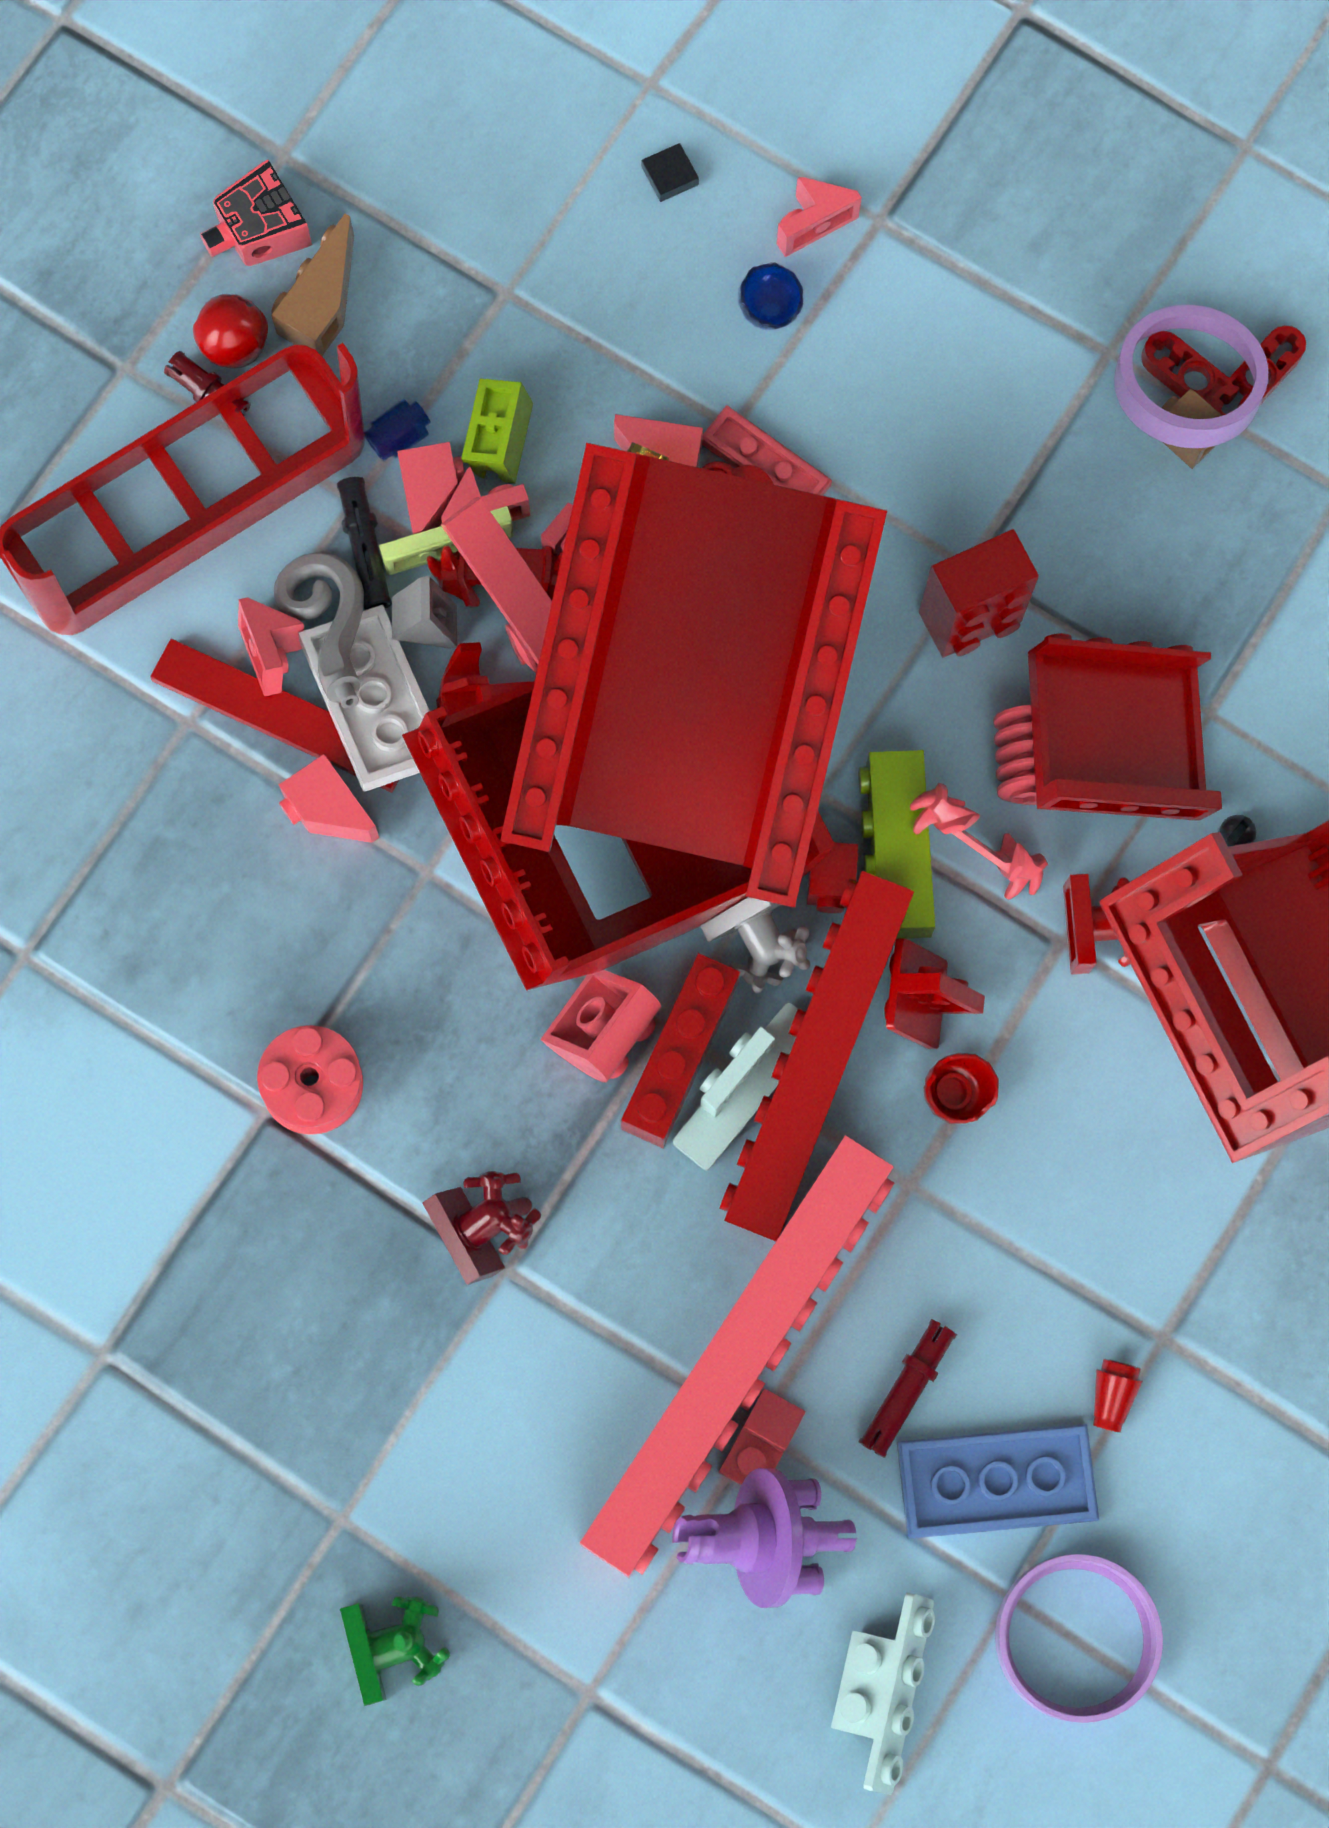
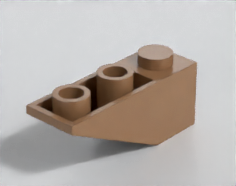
M344 214L337 225L332 224L327 228L317 253L312 259L307 258L301 264L296 275V282L288 293L282 292L277 297L271 311L276 334L294 345L311 347L322 356L344 327L354 244V232L349 215Z

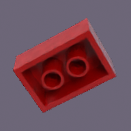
M1014 529L931 566L919 614L942 658L956 653L957 656L966 655L977 649L981 645V640L994 634L997 638H1003L1020 628V623L1025 615L1039 574Z

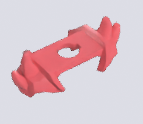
M938 783L935 789L922 793L910 804V810L913 811L925 807L915 820L913 832L916 835L920 834L927 826L934 824L942 833H952L997 865L1001 874L1010 880L1004 894L1006 899L1010 900L1018 895L1028 881L1030 895H1035L1040 888L1043 879V869L1048 865L1045 857L1040 853L1031 856L1020 843L1015 842L1009 833L1003 835L1000 851H993L966 832V829L977 822L980 815L964 807L965 801L948 797L946 785Z

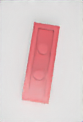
M728 405L725 406L703 433L702 445L734 468L744 465H754L761 468L768 474L774 485L822 496L831 487L832 480Z

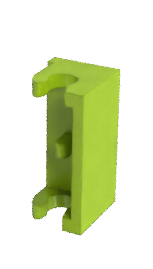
M479 379L461 460L463 463H468L474 474L484 479L486 472L492 471L497 473L503 482L516 483L533 402L522 382Z

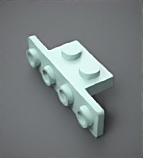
M786 1003L765 1029L760 1027L753 1036L746 1032L737 1041L729 1053L734 1059L723 1072L719 1068H715L703 1082L700 1090L705 1094L701 1098L700 1107L673 1138V1145L703 1170L707 1171L712 1167L756 1114L763 1096L770 1097L777 1088L779 1081L771 1078L781 1052L790 1055L796 1037L788 1034L798 1010L791 1003Z
M907 1592L905 1595L895 1640L852 1631L831 1725L833 1729L874 1739L866 1771L864 1789L892 1795L894 1787L899 1782L903 1772L901 1754L905 1736L910 1732L913 1725L914 1712L912 1704L916 1686L920 1684L924 1674V1661L922 1657L926 1639L932 1633L935 1623L934 1600Z

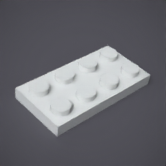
M380 605L365 610L362 613L360 625L350 652L351 663L361 684L357 692L359 701L354 707L349 709L343 708L340 702H333L327 698L318 673L319 651L332 622L299 632V642L363 792L420 773L402 734L419 728L425 714L430 710L399 640L392 639V624L384 606Z

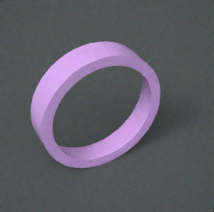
M1175 305L1148 314L1129 331L1116 364L1114 385L1116 396L1123 411L1143 432L1169 445L1184 448H1206L1235 438L1249 426L1258 411L1266 391L1269 372L1266 356L1260 343L1247 327L1238 320L1221 311L1205 306ZM1169 329H1192L1211 334L1228 343L1246 361L1254 379L1252 392L1237 409L1220 417L1191 419L1172 414L1151 401L1142 391L1136 380L1133 370V353L1137 343L1154 333Z
M1074 1554L1043 1561L1027 1570L1014 1582L1005 1595L998 1612L995 1627V1643L998 1660L1007 1681L1026 1703L1039 1712L1056 1719L1088 1723L1106 1720L1119 1715L1133 1706L1145 1694L1153 1682L1160 1665L1163 1634L1159 1614L1152 1598L1144 1586L1130 1572L1118 1564L1101 1557ZM1082 1569L1108 1578L1127 1594L1136 1608L1141 1621L1143 1650L1136 1673L1120 1693L1108 1701L1095 1706L1082 1708L1066 1707L1043 1698L1024 1681L1012 1658L1009 1629L1018 1601L1033 1583L1048 1574L1060 1570Z

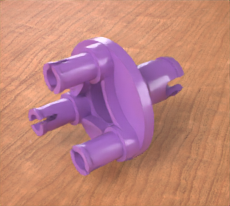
M758 1468L751 1471L744 1479L733 1511L729 1514H701L679 1517L673 1528L672 1543H689L687 1552H679L676 1558L679 1562L694 1564L695 1562L702 1564H731L736 1568L740 1584L746 1596L754 1605L760 1608H776L784 1605L792 1595H820L824 1587L823 1570L819 1567L818 1563L802 1565V1558L814 1556L816 1552L853 1551L857 1538H838V1534L856 1533V1528L849 1519L842 1521H814L812 1517H801L800 1509L816 1510L817 1506L820 1505L821 1487L816 1479L788 1480L781 1471L775 1468Z

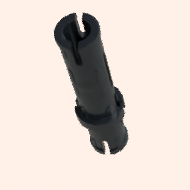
M348 477L340 480L336 485L340 493L345 517L341 522L344 533L349 535L355 569L363 586V606L365 610L383 605L386 609L392 605V601L389 597L383 562L374 529L378 525L377 518L370 511L364 478ZM356 508H358L360 521L364 533L362 537L360 535V530L355 513ZM366 551H368L369 560L374 578L373 580H370V575L365 558Z

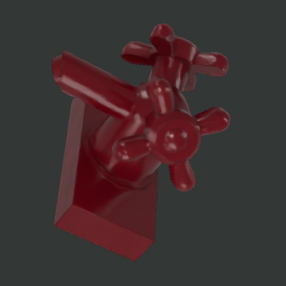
M488 1171L482 1173L479 1177H467L463 1182L464 1188L483 1187L484 1200L474 1207L469 1203L461 1187L435 1193L422 1202L467 1285L491 1278L505 1269L490 1241L501 1231L509 1236L499 1247V1252L503 1255L511 1253L515 1245L520 1249H526L529 1245L528 1240L532 1235L533 1225L540 1220L541 1212L536 1208L530 1212L532 1202L526 1197L505 1201L502 1197L503 1185L521 1183V1177L518 1173L505 1175L502 1172Z

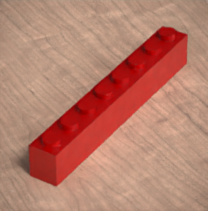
M864 871L861 872L858 882L849 879L839 904L847 907L841 925L832 922L822 947L830 950L824 968L815 965L805 990L813 994L807 1011L798 1008L788 1034L796 1037L790 1055L784 1052L780 1053L771 1078L778 1080L779 1083L773 1098L763 1096L754 1121L762 1124L755 1142L746 1139L737 1165L745 1169L739 1184L729 1183L719 1209L727 1212L724 1221L773 1241H777L907 913L914 894L913 890Z

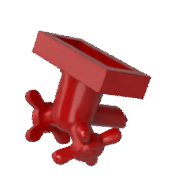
M1088 874L1070 875L1063 885L1071 974H1089L1097 964L1095 942L1118 940L1101 905L1092 906ZM1125 877L1120 878L1111 893L1130 881ZM1124 953L1125 956L1119 959L1118 963L1122 967H1127L1130 965V962Z

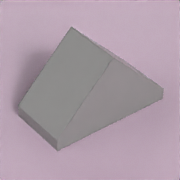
M430 576L418 578L392 596L393 640L443 648H457V605Z

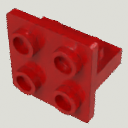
M897 938L895 940L894 953L890 958L889 964L891 973L890 992L884 1007L886 1028L927 1049H938L942 1014H983L985 996L969 988L967 981L947 976V960L906 938Z

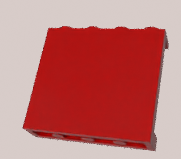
M1064 633L1048 635L1041 643L1029 650L1028 665L1037 809L1197 821L1221 810V791L1206 790L1198 667L1211 659V652L1193 651V647L1189 645L1158 648L1153 647V643L1148 641H1136L1127 645L1115 644L1112 639L1107 637H1096L1086 641L1072 640L1071 635Z

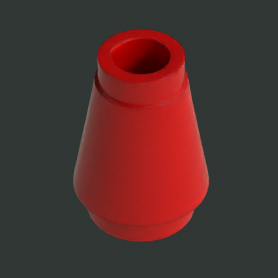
M1103 1359L1101 1370L1096 1369L1095 1418L1093 1426L1121 1433L1122 1426L1143 1382L1139 1380L1141 1368Z

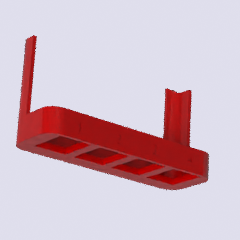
M343 342L337 346L341 382L323 356L315 349L306 345H292L284 348L13 515L0 527V558L42 623L50 631L60 635H74L86 630L358 458L365 445L358 368ZM290 371L330 429V432L279 464H276L243 414L235 412L237 406L232 401L240 398L245 399ZM220 414L260 475L205 509L165 448ZM149 458L189 517V520L138 552L133 553L93 492ZM75 503H78L118 564L65 596L52 570L43 571L21 537Z

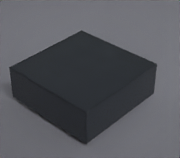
M680 143L641 160V167L660 202L699 185V177Z

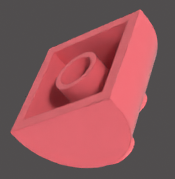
M606 970L588 974L540 1040L577 1069L598 1081L607 1083L609 1079L617 1078L624 1073L629 1064V1059L626 1055L636 1041H644L653 1033L656 1026L653 1018L660 1010L661 1004L641 983Z

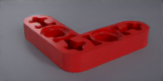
M1284 325L1277 327L1260 343L1266 356L1269 372V383L1260 405L1298 365L1306 350L1304 335L1293 326ZM1160 331L1149 336L1142 350L1141 360L1146 370L1180 398L1191 389L1185 383L1184 375L1192 371L1203 374L1208 382L1207 387L1194 391L1222 416L1226 415L1221 410L1223 405L1230 404L1238 391L1244 397L1240 400L1237 408L1245 402L1254 387L1247 381L1245 376L1246 372L1250 370L1246 361L1228 377L1181 338L1168 331ZM1286 342L1290 343L1293 346L1291 351L1284 352L1275 364L1271 358L1274 356L1278 346ZM1164 347L1168 348L1171 351L1169 357L1164 356L1159 360L1154 356L1156 350L1161 351ZM1184 360L1185 363L1182 364L1178 374H1174L1173 369L1175 365L1178 367L1180 361Z

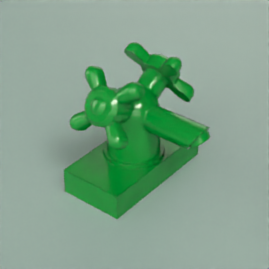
M397 1596L393 1599L392 1606L405 1609L402 1623L375 1631L368 1629L362 1604L358 1603L340 1609L364 1706L387 1700L380 1676L383 1669L411 1660L421 1670L411 1680L416 1686L424 1685L426 1681L436 1677L441 1672L445 1661L450 1657V1652L446 1647H443L434 1656L424 1646V1635L420 1629L424 1614L438 1617V1607L423 1601L422 1598L417 1596L412 1598Z

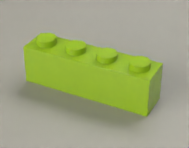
M924 750L869 752L866 767H859L858 771L860 794H868V811L861 812L862 837L870 838L871 854L864 855V872L914 891L897 938H931L935 929L929 826L916 835L913 832L915 820L925 807L914 811L910 810V804L914 799L926 792Z

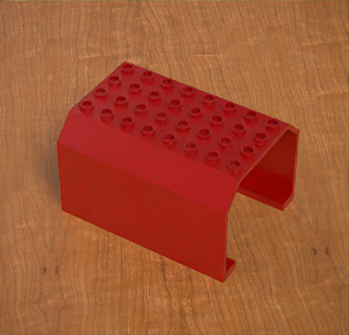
M586 443L500 841L550 852L556 825H562L699 855L751 868L746 897L795 908L887 510Z

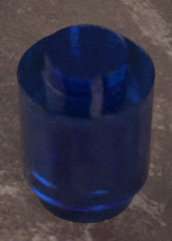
M402 399L369 423L371 428L364 432V437L378 457L385 462L390 457L398 458L397 451L410 449L429 435L426 426L431 421L417 401L409 405L405 399Z

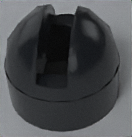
M1244 815L1228 817L1218 830L1228 847L1252 843L1256 839L1255 824ZM1242 824L1246 827V830L1235 842L1229 836Z

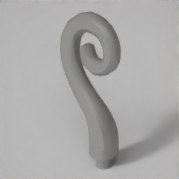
M331 553L305 554L294 559L279 573L274 585L275 602L284 614L303 621L314 619L322 615L332 603L330 585L324 580H317L313 585L312 596L305 600L295 599L294 593L296 588L303 581L316 576L327 577L336 583L340 591V603L336 616L319 651L318 673L327 698L333 702H340L343 708L349 709L358 703L357 692L361 686L350 660V652L363 613L364 591L362 582L353 567Z

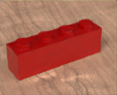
M698 953L623 1114L621 1130L664 1148L739 985L740 971Z

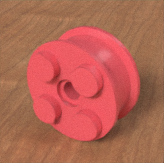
M315 1025L299 1026L287 1030L268 1045L259 1062L257 1081L265 1106L279 1124L291 1131L307 1135L332 1131L344 1124L353 1115L360 1103L363 1093V1074L358 1057L349 1042L333 1030ZM310 1076L319 1078L314 1085H304L305 1079Z

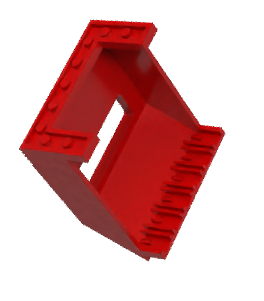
M535 681L447 716L444 706L425 714L419 728L402 734L526 991L602 971L700 927L702 924L747 898L746 891L752 870L743 865L621 838L650 897L605 918L596 919L555 835L550 852L500 841ZM817 811L802 878L836 846L819 811Z
M1329 820L1307 833L1229 847L1220 832L1211 833L1102 898L1099 903L1231 1162H1238L1329 1128ZM1198 927L1204 930L1281 1079L1280 1082L1275 1078Z

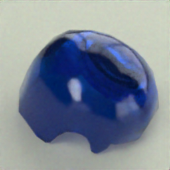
M776 262L753 266L747 272L738 288V305L744 318L754 327L764 330H777L790 325L800 314L804 305L803 286L794 272Z

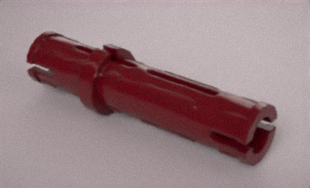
M933 1319L928 1323L929 1326L913 1353L905 1355L902 1363L905 1365L865 1434L858 1441L861 1445L875 1451L874 1453L883 1458L886 1457L889 1447L928 1381L934 1382L938 1372L935 1369L951 1342L957 1336L951 1329L946 1326L944 1328L941 1327V1323Z

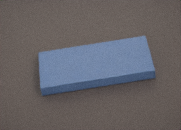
M1087 1424L897 1442L907 1539L1099 1521Z

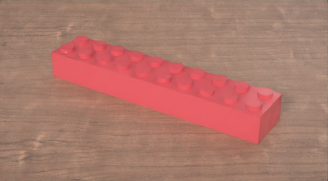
M844 1136L580 1541L582 1547L628 1578H630L634 1570L642 1575L644 1574L658 1552V1548L652 1542L659 1531L663 1529L667 1533L671 1532L676 1520L686 1508L679 1503L687 1488L696 1493L711 1470L712 1465L705 1460L712 1449L715 1447L722 1452L737 1430L739 1424L733 1421L732 1418L740 1407L747 1412L749 1411L765 1385L758 1378L765 1367L775 1371L791 1345V1342L785 1339V1336L791 1327L800 1332L818 1303L811 1296L817 1287L826 1292L844 1262L837 1258L842 1248L851 1253L869 1224L862 1217L868 1209L876 1214L895 1184L888 1179L894 1166L848 1136Z

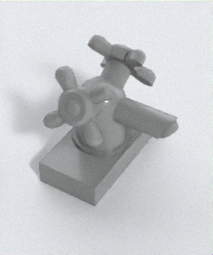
M747 897L700 927L708 942L739 931L751 956L746 966L733 962L729 967L740 971V976L748 984L752 985V990L755 993H761L766 982L774 986L780 985L783 977H789L792 974L794 965H798L803 970L810 968L811 963L806 958L807 948L805 945L809 936V930L805 927H799L798 930L791 929L780 934L771 914L773 913L772 910L781 905ZM780 960H785L780 968V975L767 972L770 965H774Z

